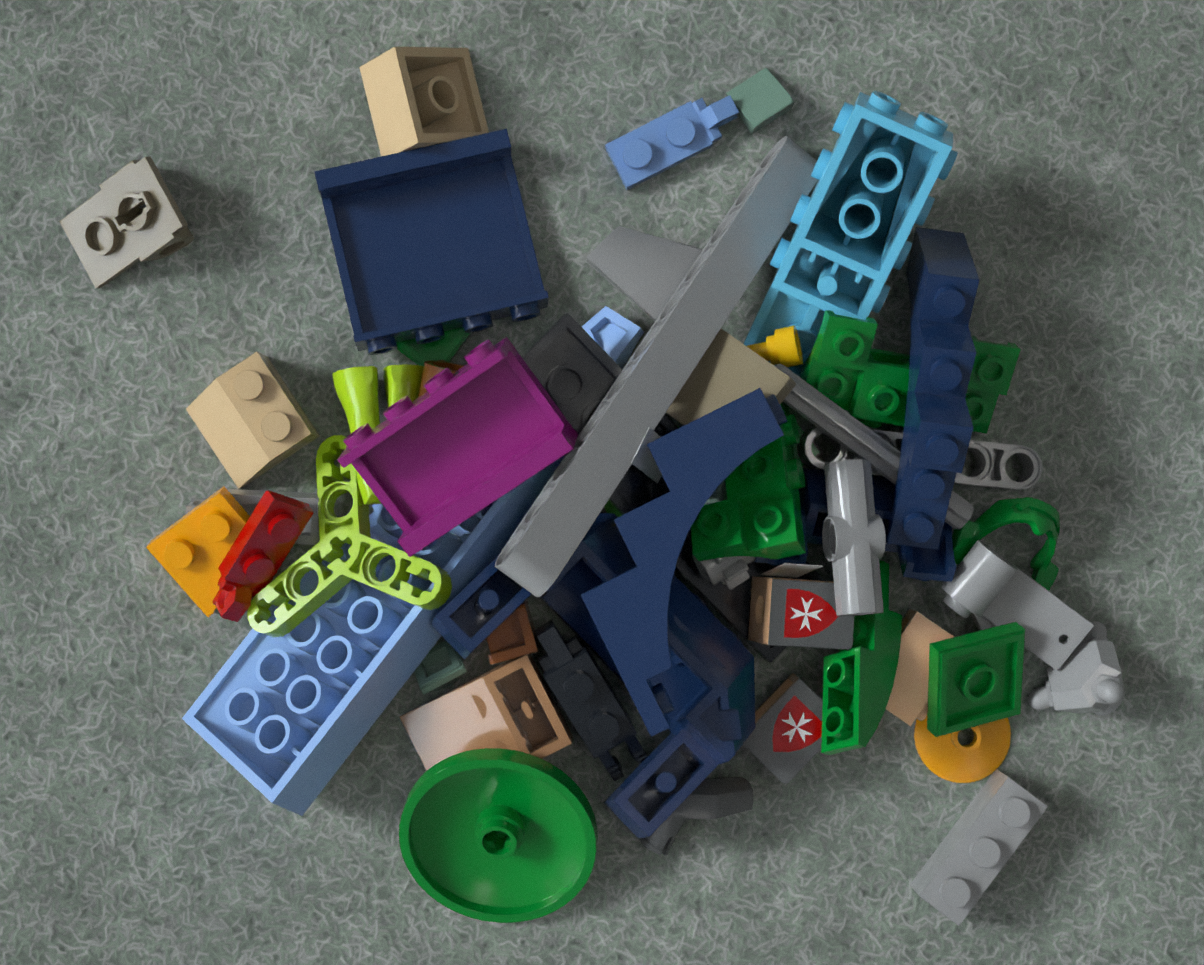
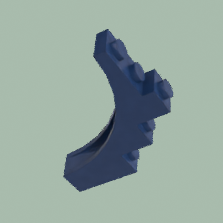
M916 227L906 271L911 312L907 404L900 461L886 536L889 544L938 550L956 474L963 471L973 431L965 397L977 353L968 325L977 293L979 277L964 233Z

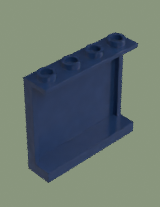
M507 129L314 171L353 328V337L358 351L368 349L369 355L384 354L398 348L397 342L416 338L417 344L431 343L445 338L444 331L464 327L465 333L478 332L491 328L493 326L492 320L509 316L512 317L513 322L526 321L540 316V309L548 307L549 296L548 292L544 290L511 157V143Z

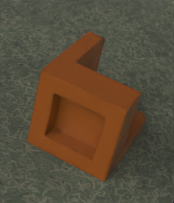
M528 601L521 604L487 638L490 650L488 654L490 665L539 651L540 645Z

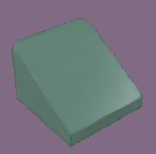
M764 68L726 93V96L730 95L739 111L738 115L751 135L791 110L795 103L790 94L767 68Z

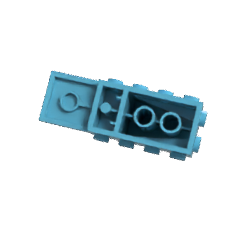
M873 91L871 96L860 92L854 106L844 102L832 128V131L839 133L840 136L832 152L823 148L811 173V177L819 181L811 197L805 194L801 195L790 219V222L797 224L791 241L781 238L769 265L777 268V271L744 340V345L766 342V336L774 335L775 329L795 325L801 343L804 363L813 349L819 334L825 310L833 311L835 315L866 320L871 311L879 313L890 290V286L886 285L885 282L892 268L897 270L902 268L911 249L912 242L907 241V238L914 224L922 226L932 208L935 198L929 196V193L937 178L943 181L947 178L958 152L952 150L953 133L946 130L948 124L945 121L925 112H920L918 117H915L900 110L901 103L898 100L878 91ZM803 364L787 368L800 376Z

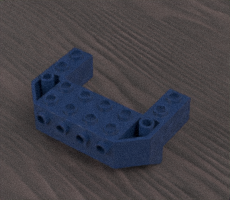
M599 513L558 578L540 598L623 682L581 597L584 591L636 566L614 522V519L618 517L614 513ZM498 556L455 596L431 622L436 631L464 659L477 649L532 595V593L495 567ZM675 574L671 582L668 607V636L672 668L650 678L653 686L662 682L675 710L667 714L670 719V728L668 729L671 733L603 802L637 838L650 837L719 764L729 762L756 728L754 656L744 647L737 635L726 628L709 611L706 604L697 595L692 593Z

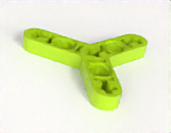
M333 435L325 439L320 444L316 454L320 541L251 600V606L247 610V619L250 626L257 632L274 638L283 637L351 580H356L427 610L439 608L450 597L452 582L447 571L417 556L412 555L409 557L406 552L371 538L369 505H364L361 498L356 469L352 464L345 468L341 464L340 468L334 465V460H337L342 454V450L344 451L347 447L343 442L346 438L343 435ZM343 476L350 479V482L343 481ZM350 493L353 498L350 512L343 517H337L334 512L336 500L342 494ZM345 543L351 545L348 549L350 558L347 561L340 559L344 555L341 547ZM393 556L396 565L395 571L388 580L380 582L376 577L377 564L384 557ZM325 560L330 564L326 567L322 564V561ZM315 570L318 575L317 588L310 595L303 596L300 590L301 579L307 572ZM410 573L433 582L434 587L432 591H423L407 583ZM293 600L296 602V605L288 604V602ZM271 605L278 607L274 611L276 617L274 623L267 621L271 616L269 610Z

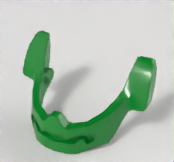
M1032 497L998 500L974 522L968 521L962 528L954 529L952 543L956 564L963 560L978 540H981L999 527L1011 523H1027L1035 535L1041 536L1046 533L1048 538L1045 544L1030 562V566L1033 569L1031 578L1047 590H1050L1059 571L1058 567L1051 562V559L1054 555L1060 533V517L1057 509L1050 504Z

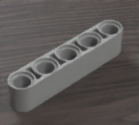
M812 427L804 431L800 437V443L797 445L798 456L802 463L811 469L824 470V464L828 462L859 459L818 427ZM872 430L901 452L903 433ZM819 434L827 436L833 444L832 455L824 462L816 459L811 450L812 441ZM970 440L968 451L975 458V468L968 476L957 473L954 484L1005 490L1028 489L1035 485L1041 477L1043 470L1042 460L1036 451L1024 445ZM1011 455H1015L1020 459L1023 468L1021 476L1015 481L1008 477L1005 470L1006 461ZM871 467L872 475L882 476Z

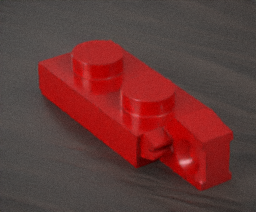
M270 490L265 491L218 567L221 576L217 585L220 586V589L212 602L216 605L221 618L238 622L251 606V599L272 581L314 514L308 503Z

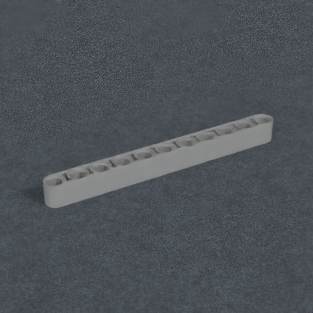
M788 136L781 138L765 156L577 437L573 450L565 455L499 554L495 567L537 598L542 596L558 578L632 465L631 462L648 428L650 427L654 431L788 227L801 195L805 194L808 196L818 181L811 177L817 160Z

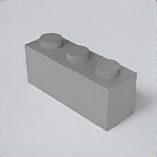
M996 769L911 882L910 886L923 900L960 926L1048 806Z

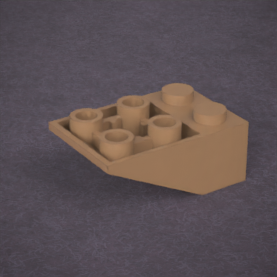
M531 654L511 659L400 716L426 771L452 755L474 749H510L543 759L572 744L573 735Z

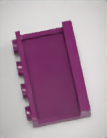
M507 337L496 345H493L489 339L484 341L464 357L468 362L467 365L454 374L449 368L440 371L423 385L427 392L413 402L408 395L401 398L384 411L383 414L387 420L373 429L366 423L343 440L347 447L337 459L343 468L349 464L354 466L402 529L403 533L397 542L409 557L574 448L578 434Z

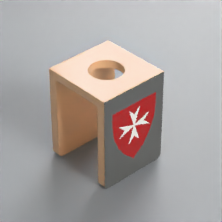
M752 576L748 640L775 646L847 650L852 648L854 616H836L834 582Z
M792 673L755 711L756 728L743 745L784 784L789 783L821 750L823 700L799 677Z

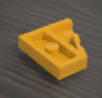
M225 486L152 539L146 547L207 617L211 616L216 610V605L212 601L220 589V586L217 585L221 576L218 567L250 517Z

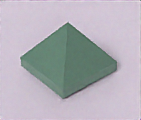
M445 640L432 647L414 672L420 690L423 694L450 687L467 670L461 655Z

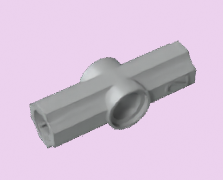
M848 459L828 462L824 464L828 516L823 523L822 544L825 557L828 561L832 562L836 616L883 613L879 560L885 552L886 534L882 518L875 514L871 460Z

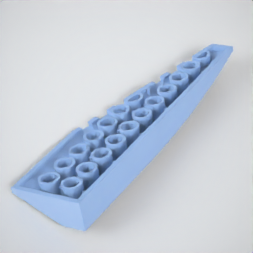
M607 306L581 326L621 369H623L644 333L641 327ZM562 456L414 554V556L441 567L449 574L452 590L445 604L433 610L422 609L356 580H351L283 637L274 638L257 632L252 628L182 719L271 803L303 816L441 637L431 625L434 617L501 553L565 456ZM373 504L374 511L369 515L371 538L404 551L397 542L403 533L402 529L383 504ZM345 543L341 547L344 555L340 559L347 561L350 558L348 549L351 545ZM386 556L377 564L376 577L380 582L388 580L393 575L396 567L393 556ZM325 560L322 561V564L326 567L330 564ZM315 570L307 572L301 579L300 590L303 596L310 595L317 588L318 575ZM410 573L407 583L423 591H432L434 587L433 582ZM291 600L288 602V604L295 606L296 602ZM271 605L269 608L271 616L267 621L274 623L276 620L274 611L278 608L277 606Z

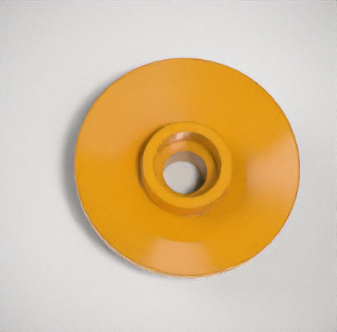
M927 716L922 721L916 719L914 740L917 752L926 767L945 780L956 783H970L981 780L992 774L1002 764L1008 753L1011 741V729L1008 718L971 727L974 738L968 745H961L958 742V733L960 731L935 737L927 729Z

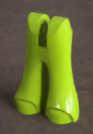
M411 364L389 365L383 369L387 409L407 395L412 402L418 398L423 366ZM351 367L334 372L332 374L334 387L345 411L350 432H354L366 423L372 429L380 424L377 367ZM356 470L358 487L364 505L382 504Z

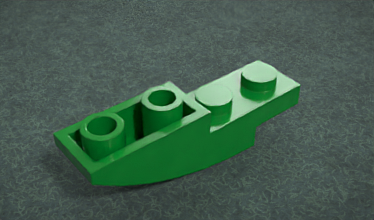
M879 560L884 612L854 616L852 648L848 650L838 649V653L824 656L821 753L826 755L866 747L881 721L893 688L901 643L902 615L889 610V564Z

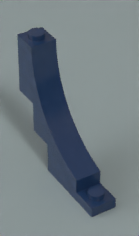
M761 388L647 444L670 492L614 519L636 566L581 594L651 737L670 728V719L667 714L675 710L662 682L653 686L650 678L672 668L668 636L669 598L677 559L688 531L701 508L734 469L759 449L784 435L780 425L787 422L786 416L775 395L772 394L765 398Z

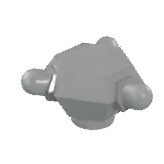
M1097 621L1092 622L1094 624L1093 628L1058 671L1051 666L1048 667V680L1045 681V686L1032 690L1028 696V702L1033 709L1044 710L1054 708L1055 711L1079 714L1094 713L1103 716L1112 713L1120 706L1125 694L1122 672L1114 644L1107 639V629L1104 624Z

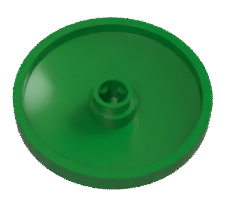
M502 748L474 749L452 755L429 768L414 784L401 815L399 824L400 849L406 867L418 885L428 895L448 909L482 921L496 923L523 922L546 916L560 909L582 890L590 877L595 863L598 841L597 823L593 809L585 794L559 768L539 757L516 750Z

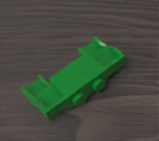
M825 310L819 334L813 349L802 365L799 377L843 410H848L851 416L865 426L881 427L882 423L900 425V428L904 430L910 355L872 348L878 326L874 318L866 317V320L835 315L833 311ZM972 336L977 353L965 400L971 417L973 432L987 434L999 394L1007 395L1021 349L1015 343L1008 342L1005 345L978 340L976 336Z
M784 402L780 404L787 419L786 423L780 425L784 435L762 447L737 466L726 478L727 500L704 505L692 524V552L698 561L738 556L781 559L806 553L798 489L805 487V477L799 458L794 456L793 448L794 444L800 443V434L796 419L793 414H789V406Z

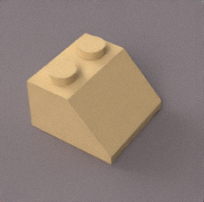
M393 47L359 67L381 156L489 133L468 48Z
M255 352L217 377L186 408L238 489L243 488L320 436L269 358L259 352Z

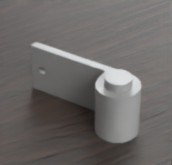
M980 540L974 544L956 567L952 582L945 581L941 586L947 593L943 599L944 603L966 619L972 612L979 617H985L996 626L1017 622L1025 628L1024 647L1056 671H1058L1094 626L1092 622ZM1066 635H1067V640H1066V641H1064V642H1060V641H1059V640H1064L1065 637H1066Z

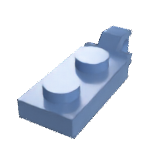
M730 95L709 106H706L703 98L693 103L690 101L607 143L605 149L626 190H629L711 148L714 142L722 138L718 127L738 118L737 114L739 111Z

